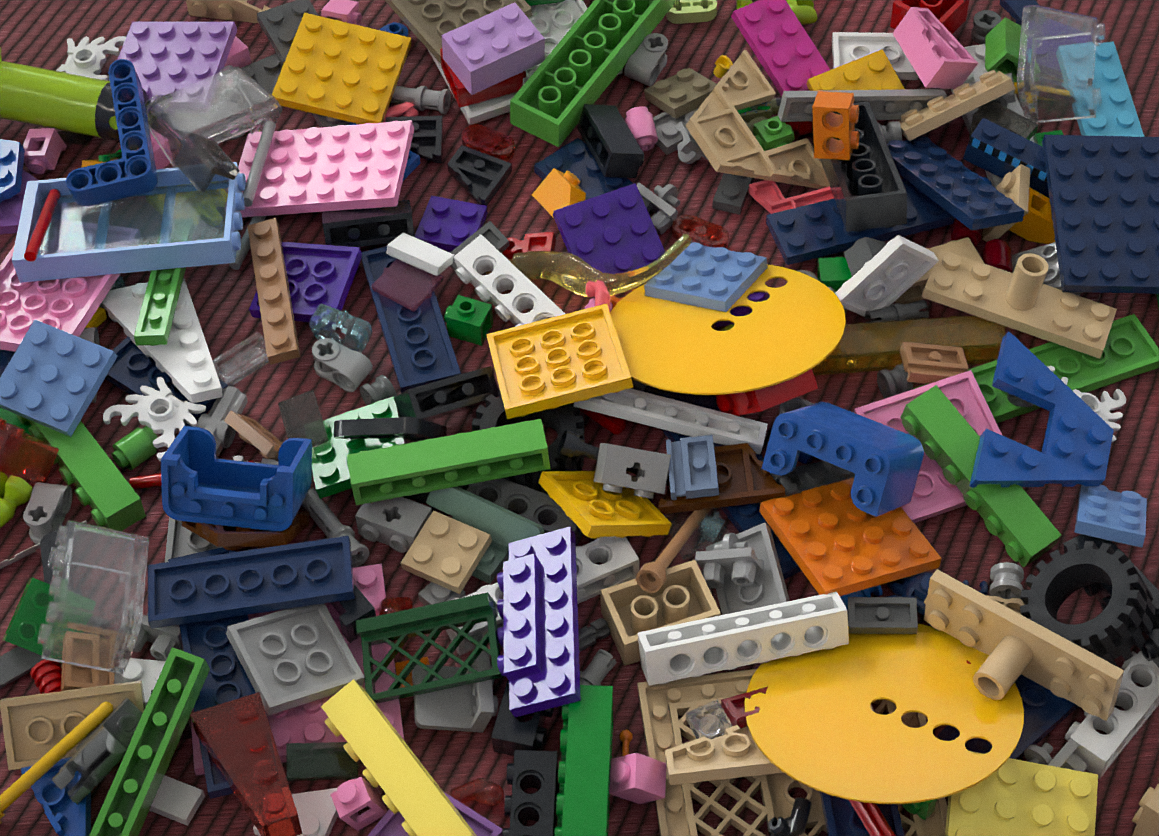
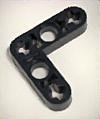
M416 417L334 421V438L336 439L404 438L418 442L447 436L446 426Z

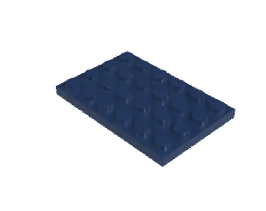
M1044 135L1042 146L1062 292L1159 294V137Z

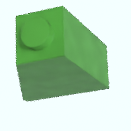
M1005 17L986 35L985 68L987 72L995 70L996 73L999 71L1003 74L1012 73L1014 82L1030 85L1044 74L1024 27Z

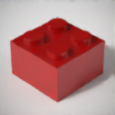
M895 0L892 7L890 28L895 30L911 7L928 8L947 30L953 34L966 21L969 0Z

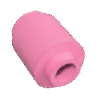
M643 106L628 110L625 123L634 135L638 145L643 151L652 149L658 141L652 113L648 111L647 107Z

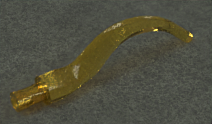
M684 233L656 261L636 270L617 274L603 273L596 270L578 256L567 252L514 253L513 259L508 260L530 281L547 279L576 294L587 296L586 283L601 280L605 283L610 296L636 288L655 277L670 265L693 241ZM487 271L486 275L492 273V271Z

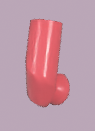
M411 102L397 104L388 108L383 123L386 117L418 116L419 112Z
M601 280L587 282L586 295L589 298L595 297V306L607 304L610 311V294L605 283Z

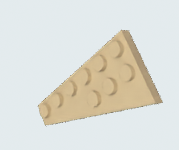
M738 725L726 728L725 735L713 739L701 737L665 750V761L670 785L783 773L760 751L748 727L740 729Z

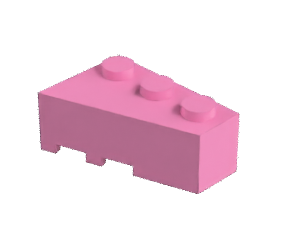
M911 7L893 32L894 37L925 88L955 89L963 85L978 64L928 8Z

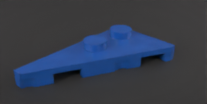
M71 757L61 759L35 782L31 788L59 836H89L91 833V792L78 805L70 799L67 792L81 778V774L78 771L75 772V777L62 790L52 781V778ZM32 766L21 768L22 775Z

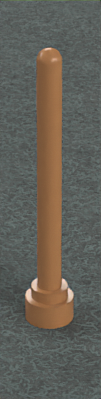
M711 509L693 511L656 561L643 565L636 575L637 584L642 590L649 593L659 591L666 581L667 567Z

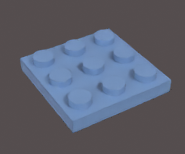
M687 242L644 285L645 296L727 312L768 268L767 257L757 256L750 252L730 251L724 247L714 248L697 242Z
M34 320L0 377V407L71 437L118 356L110 349Z

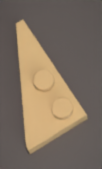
M186 0L189 16L258 23L257 13L271 9L265 5L263 10L247 3V0Z

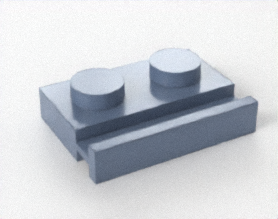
M713 435L680 438L681 441L671 442V439L666 440L667 454L671 455L668 469L671 499L677 500L676 497L686 496V499L719 495Z

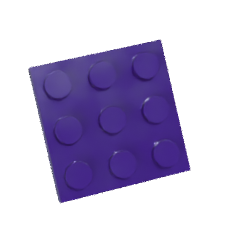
M636 183L554 210L553 217L585 293L586 283L589 281L596 282L601 280L605 283L606 287L661 269L669 261Z
M282 242L294 320L337 324L362 258L360 247ZM256 291L249 311L252 317L261 318L258 293Z

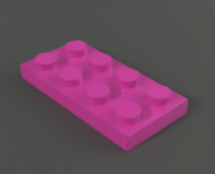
M758 0L733 11L732 19L781 96L783 91H809L806 85L807 80L830 70L786 0Z

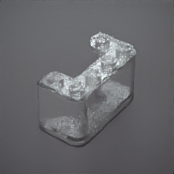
M68 520L66 526H59L55 542L58 548L52 547L48 560V567L53 570L49 596H54V602L50 601L47 608L45 622H48V624L42 623L39 630L37 644L43 645L41 659L124 674L141 628L149 537Z

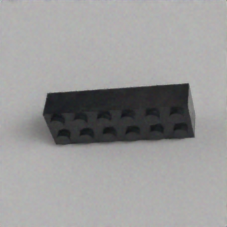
M869 101L854 103V105H859L858 122L854 123V131H859L858 149H853L850 161L820 159L847 232H861L866 229L891 228L896 225L907 224V192ZM812 108V139H813V108Z

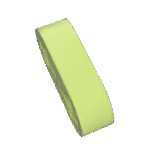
M675 0V4L666 14V18L675 24L711 21L717 15V1Z

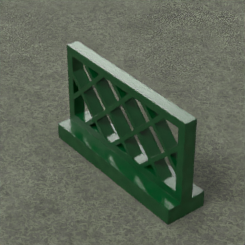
M487 592L356 620L357 634L361 637L365 689L373 701L377 704L502 678L503 676L497 664V657L500 656L496 618L499 617L498 608L490 594ZM487 621L488 632L480 642L468 635L476 623ZM452 629L457 633V636L447 649L435 642L443 630ZM419 636L425 641L414 656L402 649L410 637ZM464 638L476 646L465 662L453 655ZM489 642H490V649H488V648L486 647ZM386 643L392 648L381 663L372 658V646ZM431 645L443 653L432 669L420 662ZM484 651L491 656L493 669L478 672L471 666L481 652ZM399 652L410 661L397 676L387 667ZM451 658L461 667L453 677L445 679L438 672L447 660ZM418 665L428 674L420 684L411 686L405 679L414 667ZM383 672L395 679L387 691L375 692V682Z

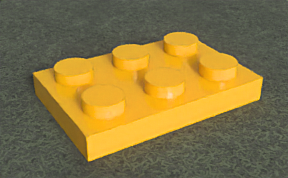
M883 49L809 78L806 83L809 91L905 89Z

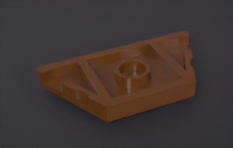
M748 443L714 447L719 495L686 499V496L676 497L677 500H672L669 481L667 493L664 499H660L659 510L662 514L761 503L774 498H786L785 488L782 484H777L770 475V472L762 469L763 462L757 459L755 451Z
M298 512L289 528L283 531L182 521V526L215 546L223 547L226 550L236 551L241 550L243 547H256L260 549L287 545L309 526V512Z

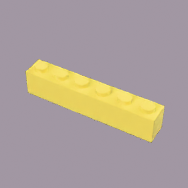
M354 679L321 706L328 716L324 721L336 737L342 734L347 741L343 746L355 762L359 760L363 762L366 769L362 773L374 788L380 785L386 794L381 797L394 814L397 812L401 813L405 819L401 825L409 836H477L367 691Z

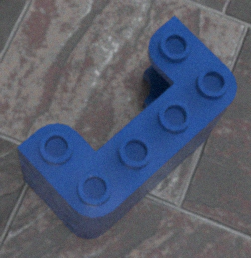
M818 402L782 413L776 417L762 469L782 476L791 473L795 469L797 461L807 464L812 462L814 456L853 472L855 477L851 488L852 502L861 511L877 517L911 502L924 456V449L921 442L914 436L828 402Z
M184 426L161 458L163 510L169 517L178 521L283 531L292 524L311 488L312 439L289 438L279 448L278 465L216 459V441L212 433L204 428Z

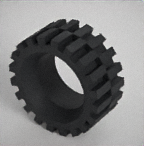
M499 389V397L497 399L492 394L485 399L486 407L480 405L476 410L477 418H473L472 431L541 419L542 425L554 429L558 434L556 440L548 446L550 469L542 471H582L584 456L579 455V457L567 458L557 454L559 441L565 430L578 433L579 438L584 439L585 443L583 415H580V408L574 407V403L531 413L523 417L507 419ZM542 471L504 478L548 495L545 489L538 483Z
M1085 541L1084 549H1079L1076 543L1066 545L1068 552L1061 555L1058 549L1050 553L1053 558L1050 563L1046 564L1041 560L1035 566L1040 572L1037 576L1029 574L1025 582L1030 587V590L1022 589L1020 598L1025 605L1020 606L1021 615L1115 666L1117 664L1114 659L1121 655L1125 661L1134 656L1130 648L1136 645L1141 649L1146 642L1141 633L1142 631L1151 633L1153 623L1149 617L1155 616V607L1151 602L1154 600L1153 596L1131 560H1128L1125 553L1117 549L1115 552L1109 544L1102 543L1100 549H1098L1094 541ZM1094 583H1108L1112 585V596L1107 607L1094 619L1075 625L1057 621V612L1060 606L1076 590Z

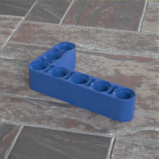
M127 59L114 61L108 71L122 158L75 169L66 178V185L75 202L83 207L148 193L158 183L142 85L133 63Z

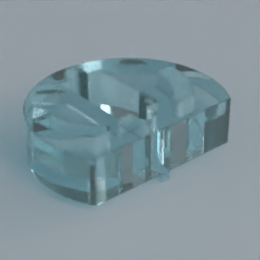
M322 303L319 304L309 322L313 335L318 340L330 338L353 351L362 352L372 336L370 323L347 314V310L342 312ZM337 327L345 334L344 339H341L339 334L335 333Z

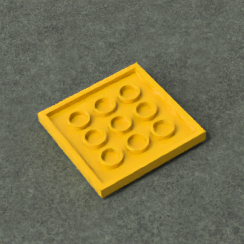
M304 13L272 92L271 103L355 124L383 123L411 47V38Z
M607 304L486 334L507 419L523 417L546 409H554L562 405L586 401L593 397L633 388L631 375Z

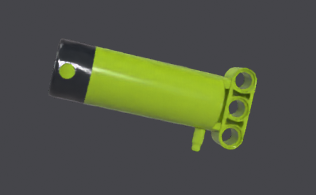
M0 47V118L120 142L110 81L1 61ZM142 88L148 119L149 98L147 92Z

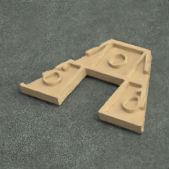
M744 50L690 118L686 128L716 172L817 189L829 187L830 185L821 160L814 158V148L807 138L764 151L737 110L771 101L776 94L747 50Z

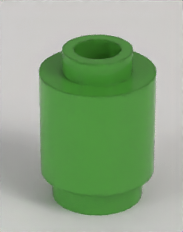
M145 426L141 429L138 427L113 444L114 452L111 455L120 468L126 467L129 470H133L157 453V448L154 447L153 441L158 437L151 428Z

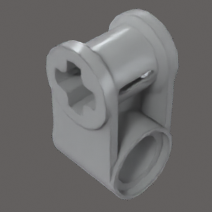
M659 33L647 35L635 53L628 59L624 76L651 87L667 64L665 51L668 47V39Z
M320 339L312 347V355L316 359L314 363L316 374L333 382L345 391L354 392L373 368L372 363L365 355L353 351L333 339Z
M37 482L34 485L23 518L25 524L30 527L29 535L31 541L35 544L40 543L43 536L47 533L60 531L64 518L72 504V489L70 486Z

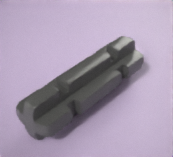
M599 618L590 623L591 627L587 628L585 626L578 630L579 653L594 645L596 639L602 640L611 634L605 619Z

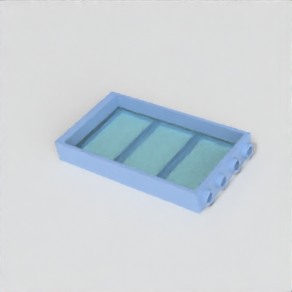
M237 162L156 169L158 183L152 191L85 207L75 202L66 185V178L27 181L12 257V263L19 282L235 263L236 250H241V238L238 230L243 229L240 210L245 209L242 193L246 185L245 174L239 172ZM51 189H57L61 196L37 258L33 262L27 261L24 258V254L48 193Z

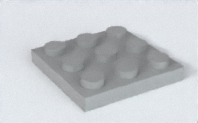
M325 603L284 609L227 627L226 635L268 716L334 695L353 679L360 686L364 683L365 676Z

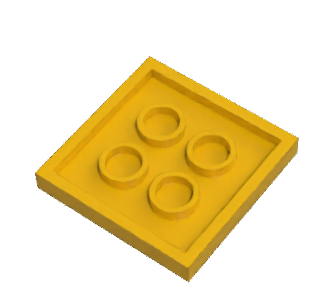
M542 471L538 483L545 489L549 497L562 508L566 516L571 518L580 528L581 532L589 538L668 535L672 523L648 498L634 496L635 489L623 487L622 493L602 490L603 483L594 482L595 471Z

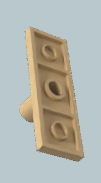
M940 249L937 256L939 261L932 268L924 287L922 298L1087 355L1101 358L1117 309L1043 284L1048 271V263L1044 258L1031 253L1023 254L1018 258L1014 272L1010 273Z
M938 569L930 577L924 621L930 623L935 629L942 630L959 639L964 645L989 655L973 676L974 685L983 695L994 700L1002 699L1022 674L1051 690L1056 696L1065 698L1078 705L1088 714L1096 715L1105 721L1108 720L1114 711L1124 670Z

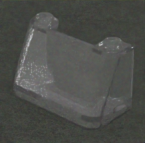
M1039 5L1023 7L1017 88L1025 120L1028 124L1096 118V108L1098 105H1101L1102 96L1101 89L1095 88L1094 84L1096 46H1100L1101 40H1105L1106 37L1105 24L1099 23L1097 17Z
M232 65L224 67L213 76L162 97L156 95L145 103L149 130L174 168L190 165L188 160L191 157L198 155L200 158L205 155L207 148L249 130L251 134L262 132L266 121L277 123L283 109L278 100L239 66L233 67Z

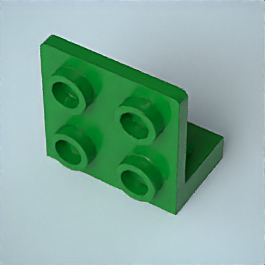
M32 577L26 585L2 640L46 658H56L62 664L63 636L66 629L84 631L94 610L95 603Z

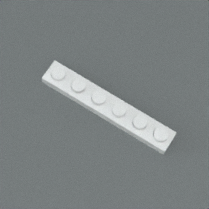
M631 388L617 393L593 397L586 401L574 402V407L691 437L713 435L714 443L722 445L748 443L757 454H761L768 425L767 423Z

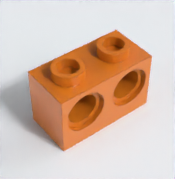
M818 91L812 106L814 158L850 161L853 149H858L859 131H854V123H857L859 118V105H854V93Z

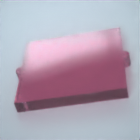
M396 259L389 268L383 269L384 273L371 287L375 292L414 312L427 298L432 297V292L440 285L444 277L441 274L435 276Z

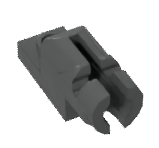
M126 698L76 748L77 752L61 767L59 772L52 778V781L62 790L75 777V772L78 771L81 774V778L67 792L70 799L78 805L124 757L143 713Z

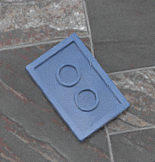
M1101 484L1100 486L1081 485L1075 533L1142 548L1146 535L1147 498H1143L1140 494L1133 491H1122V493L1111 491Z

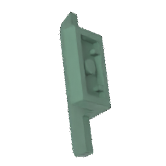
M458 486L430 491L426 504L451 515L453 519L491 535L492 542L472 573V576L489 584L503 568V562L509 560V543L545 533L540 524Z

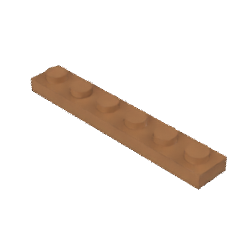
M276 218L247 225L267 358L270 365L300 357L279 224Z

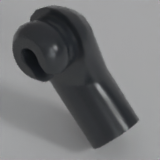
M796 798L790 817H779L778 820L776 817H773L769 821L767 828L770 835L799 836L803 834L807 826L812 802L805 798Z

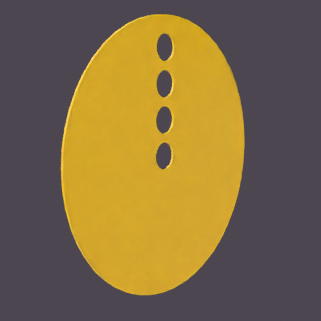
M767 264L768 268L727 312L645 296V284L621 299L610 311L631 378L648 386L671 392L694 395H721L748 392L777 385L817 366L834 351L844 334L846 321L843 305L832 290L815 278L792 269ZM772 278H782L787 281V284L782 287L772 288L766 286L765 282ZM755 292H765L770 295L767 300L762 302H753L747 298ZM738 306H747L752 309V312L746 316L730 314V310ZM718 321H731L734 323V327L726 331L714 330L712 325Z
M918 624L917 634H849V644L761 663L750 680L747 692L768 686L766 693L761 692L751 695L750 699L745 697V712L755 710V706L760 708L759 713L746 716L750 734L760 751L777 768L794 780L828 795L876 804H908L940 799L957 794L987 779L1009 759L1016 749L1024 725V709L1022 698L1015 683L1004 697L999 700L983 695L974 685L973 676L989 657L988 654L964 645L959 639L942 630L938 631L931 626ZM885 699L893 702L896 705V710L891 714L881 715L873 712L870 705L876 700ZM918 712L925 715L928 722L922 727L912 728L903 724L901 718L906 713ZM940 725H950L955 727L960 735L955 740L943 741L934 736L933 730ZM973 738H981L990 742L992 749L986 754H974L966 749L965 743Z

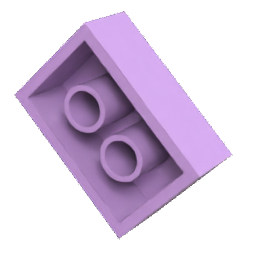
M515 2L441 35L443 59L471 95L530 69L545 60V38Z

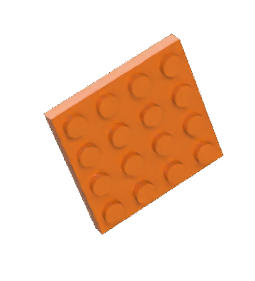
M854 477L801 491L802 493L786 496V498L780 497L763 501L760 504L759 512L819 595H826L837 591L839 596H843L937 569L940 566L942 558L902 507L875 517L861 511L854 505L851 498Z

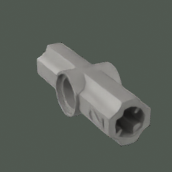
M232 386L222 389L223 397L216 399L208 414L200 416L196 426L207 429L214 436L216 441V459L223 448L231 446L236 430L224 421L231 410L236 414H241L248 402L247 396L239 391L238 388Z

